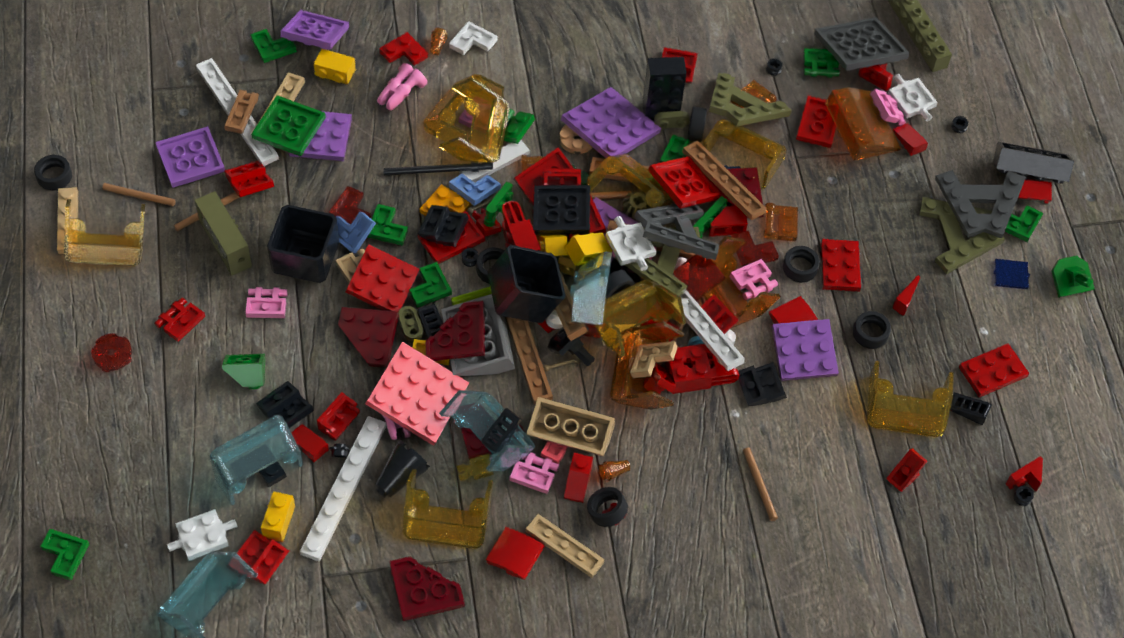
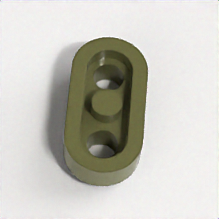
M685 111L660 112L654 116V123L661 129L684 128L690 123L689 114Z
M412 306L402 307L398 312V318L405 339L413 342L414 339L420 340L423 337V327L417 310Z

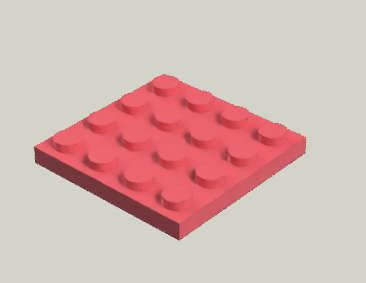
M402 342L365 404L434 446L469 382L458 375H453V372Z

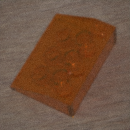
M846 87L832 90L825 104L853 160L900 151L901 147L888 121H884L881 118L878 107L873 103V98L870 94L872 91Z

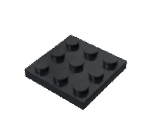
M590 185L535 186L533 215L535 235L589 234Z

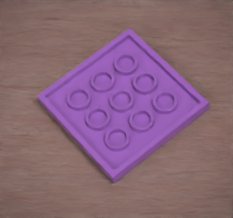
M612 87L566 112L561 117L563 123L611 163L658 135L661 131L657 124Z

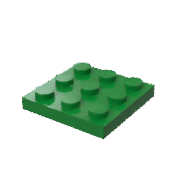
M277 95L251 133L252 139L301 157L326 118V115L322 111Z

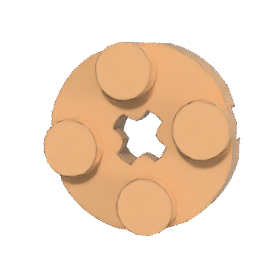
M567 125L561 129L560 144L567 152L573 154L574 152H580V154H583L593 148L582 138L574 139V136L579 135Z

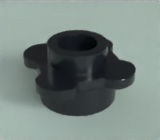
M336 443L334 447H329L331 456L336 458H346L348 452H350L346 444Z

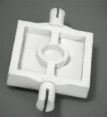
M900 74L895 75L894 80L898 85L889 89L888 95H891L896 100L897 107L902 111L903 115L909 118L921 114L925 121L931 120L932 116L927 110L936 107L937 101L921 80L916 78L911 81H904Z
M621 216L616 217L614 221L618 228L606 232L605 237L620 265L637 262L641 271L647 270L648 265L644 259L654 257L656 250L652 242L643 237L644 228L641 222L626 225Z
M214 509L176 523L179 540L167 543L168 549L171 552L182 547L190 561L228 547L226 531L237 528L236 521L234 519L222 523Z

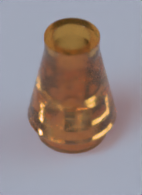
M435 28L431 32L430 53L434 55L440 54L442 47L448 39V33L445 29Z
M628 460L604 461L603 464L599 465L601 478L608 481L630 471Z

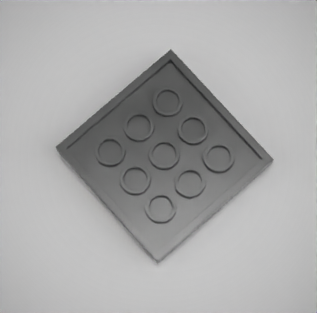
M877 17L815 29L814 35L846 71L900 61L909 57V52Z

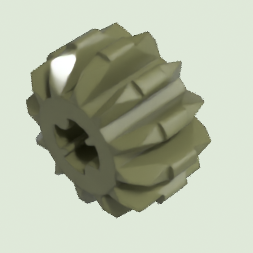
M635 190L633 194L628 193L627 197L623 199L622 210L628 217H632L633 220L636 219L634 217L636 211L653 208V200L650 199L649 194L644 195L643 191L637 193Z

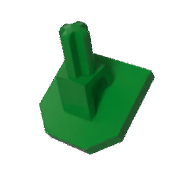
M1077 255L1057 260L1051 272L1058 298L1095 290L1088 262Z

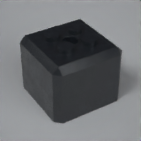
M292 205L283 206L267 244L272 271L275 274L317 283L325 281L339 245L338 225L334 214Z
M510 245L487 272L495 312L500 316L542 324L566 297L558 261L552 253Z

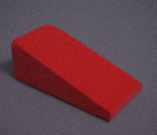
M908 123L892 129L910 156L926 150L928 142Z
M919 275L895 299L893 309L902 316L905 315L920 280Z
M303 424L287 436L313 462L329 451L328 444Z

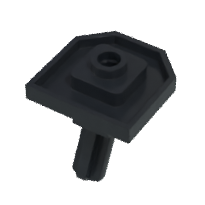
M564 327L549 341L548 349L558 355L563 356L569 351L572 355L575 354L586 366H590L595 360L583 347L584 344L580 340L583 335L570 341Z

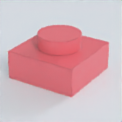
M548 441L541 452V457L552 459V462L559 464L568 446Z

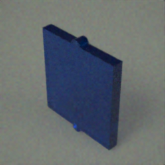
M995 259V270L993 272L995 275V286L1028 290L1030 277L1028 262Z

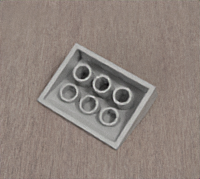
M492 294L467 301L483 300L485 304V355L450 359L453 375H493L515 369L506 320L504 316L497 315L495 312ZM463 303L441 309L443 322L450 316L453 317Z

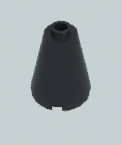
M402 441L396 444L375 484L378 487L376 491L384 498L386 496L391 498L430 467V465H427V461L412 448L407 450L404 447L406 444Z

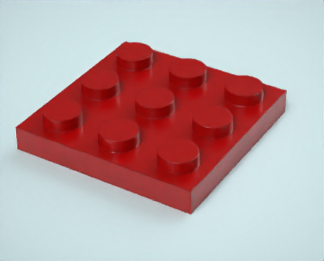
M690 156L652 164L648 168L653 178L680 209L718 200L721 196L718 189Z
M368 244L345 293L381 310L399 312L420 269Z

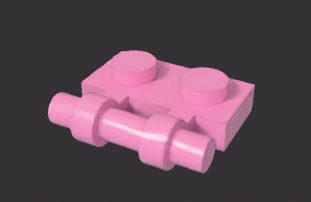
M877 89L870 93L873 103L878 107L880 116L884 121L898 122L899 126L906 123L902 111L898 109V104L891 95H887L886 92Z
M762 259L731 272L729 276L739 290L744 288L748 290L743 293L745 300L755 299L759 297V294L763 292L768 293L778 286L777 280L770 281L768 279L772 272ZM758 282H760V283L762 284L761 286H758V287H756V286L754 285L755 283H758Z
M262 287L248 289V296L255 297H247L246 318H285L286 298L280 297H287V289H280V287H273V289H263Z
M521 451L519 459L525 460V463L517 460L510 475V481L548 494L555 477L554 473L548 471L553 470L557 472L559 464L552 462V459L537 457L535 453ZM532 464L542 466V469L532 466Z

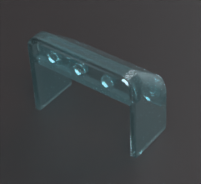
M612 252L601 253L579 267V271H575L574 282L576 284L571 285L570 296H574L571 322L603 324Z
M458 390L439 414L441 416L453 417L454 423L458 427L470 428L482 441L504 408L487 392ZM509 418L505 419L508 423L512 424L513 421ZM502 424L501 427L504 430H507L508 428ZM519 425L508 444L500 453H495L486 447L492 454L489 458L491 463L486 467L487 471H505L530 454L535 448L533 441Z
M280 415L270 418L221 445L210 454L216 482L231 505L235 504L233 494H238L245 489L246 478L281 459L284 463L296 461L299 467L303 466L301 451L287 423Z
M212 551L187 576L159 609L157 615L188 638H206L203 635L205 631V622L203 620L228 590L240 589L245 584L246 577L256 578L258 574L236 552Z

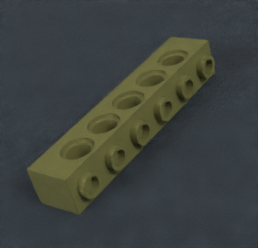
M888 0L931 71L935 72L948 68L952 53L919 1Z

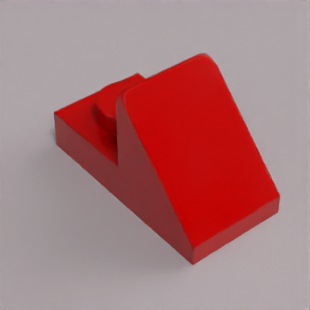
M887 63L860 68L858 75L884 91L890 89L893 74L886 71Z
M655 363L652 374L645 378L643 387L653 394L659 395L665 389L672 393L676 385L668 370Z
M911 448L886 479L902 492L920 476V470L928 461Z
M1039 456L1011 474L1006 482L1007 487L1011 490L1016 486H1023L1027 482L1037 492L1042 483L1043 458Z

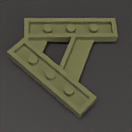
M718 73L709 112L727 117L736 126L784 118L791 115L792 110L784 102L766 103L733 86L735 77L727 73ZM730 100L743 106L744 108H740L730 103Z
M922 197L919 215L940 220L950 249L936 257L935 260L946 275L1004 242V237L1001 239L985 232L965 241L959 222L948 202ZM974 207L977 214L992 213V210Z
M666 227L677 231L676 227ZM693 227L697 237L700 238L699 228ZM657 241L652 242L654 247H663L658 264L646 258L644 260L648 265V269L645 271L640 270L637 262L625 264V266L673 301H676L688 287L673 276L681 249L668 247Z

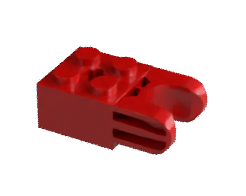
M516 201L504 203L502 206L504 218L502 232L506 240L505 248L507 249L510 245L541 251L530 219L525 220L519 203Z
M705 344L677 347L674 360L664 361L666 369L676 385L672 394L731 384L739 378L738 370L733 368L727 371L723 365L718 363V359Z

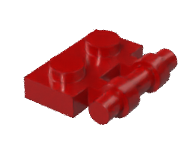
M183 297L178 301H174L171 304V308L165 313L162 312L158 316L159 319L154 322L158 328L165 324L163 327L164 332L177 342L205 318V313L191 302L184 307L187 301Z

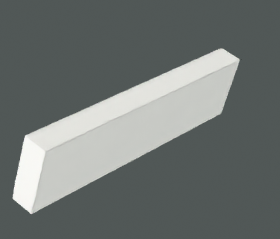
M522 140L518 144L510 143L477 160L479 163L493 162L492 170H479V172L459 171V173L475 183L486 175H491L530 154V150Z

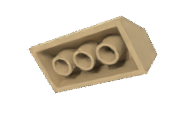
M538 397L527 435L604 457L615 426V418Z

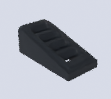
M431 304L417 310L427 339L430 336H434L443 324L436 305Z
M954 392L946 409L983 425L992 404ZM957 400L960 401L959 406H955ZM964 403L967 404L966 409L962 408Z
M505 408L485 434L481 443L495 453H502L522 419L508 408ZM509 418L513 421L512 424L508 423L505 419ZM502 424H503L505 427H507L508 429H507V430H504V429L501 427Z

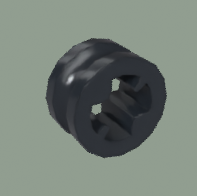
M770 59L767 63L766 71L773 76L779 75L783 64L778 59Z
M956 116L951 124L952 130L957 133H964L967 130L968 120L963 116Z
M467 248L462 252V263L465 266L473 267L476 265L479 255L477 250Z
M1020 486L1014 493V501L1020 506L1029 505L1034 498V492L1028 486ZM1021 493H1025L1027 498L1023 499V496H1020Z

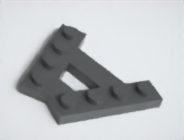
M953 170L936 175L935 180L967 238L985 232L1002 239L1026 177L1008 171L1003 185L960 184ZM971 203H995L991 214H977Z
M675 204L636 211L634 217L645 227L644 238L652 242L663 243L668 247L682 249L687 253L701 255L706 259L716 260L720 244L698 238L690 220L703 216L704 211L699 206L693 205L680 209ZM674 223L677 231L662 225Z

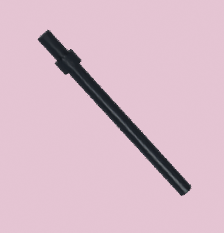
M471 161L468 164L384 168V175L456 171L479 172V170H492L493 162L479 163L478 161Z

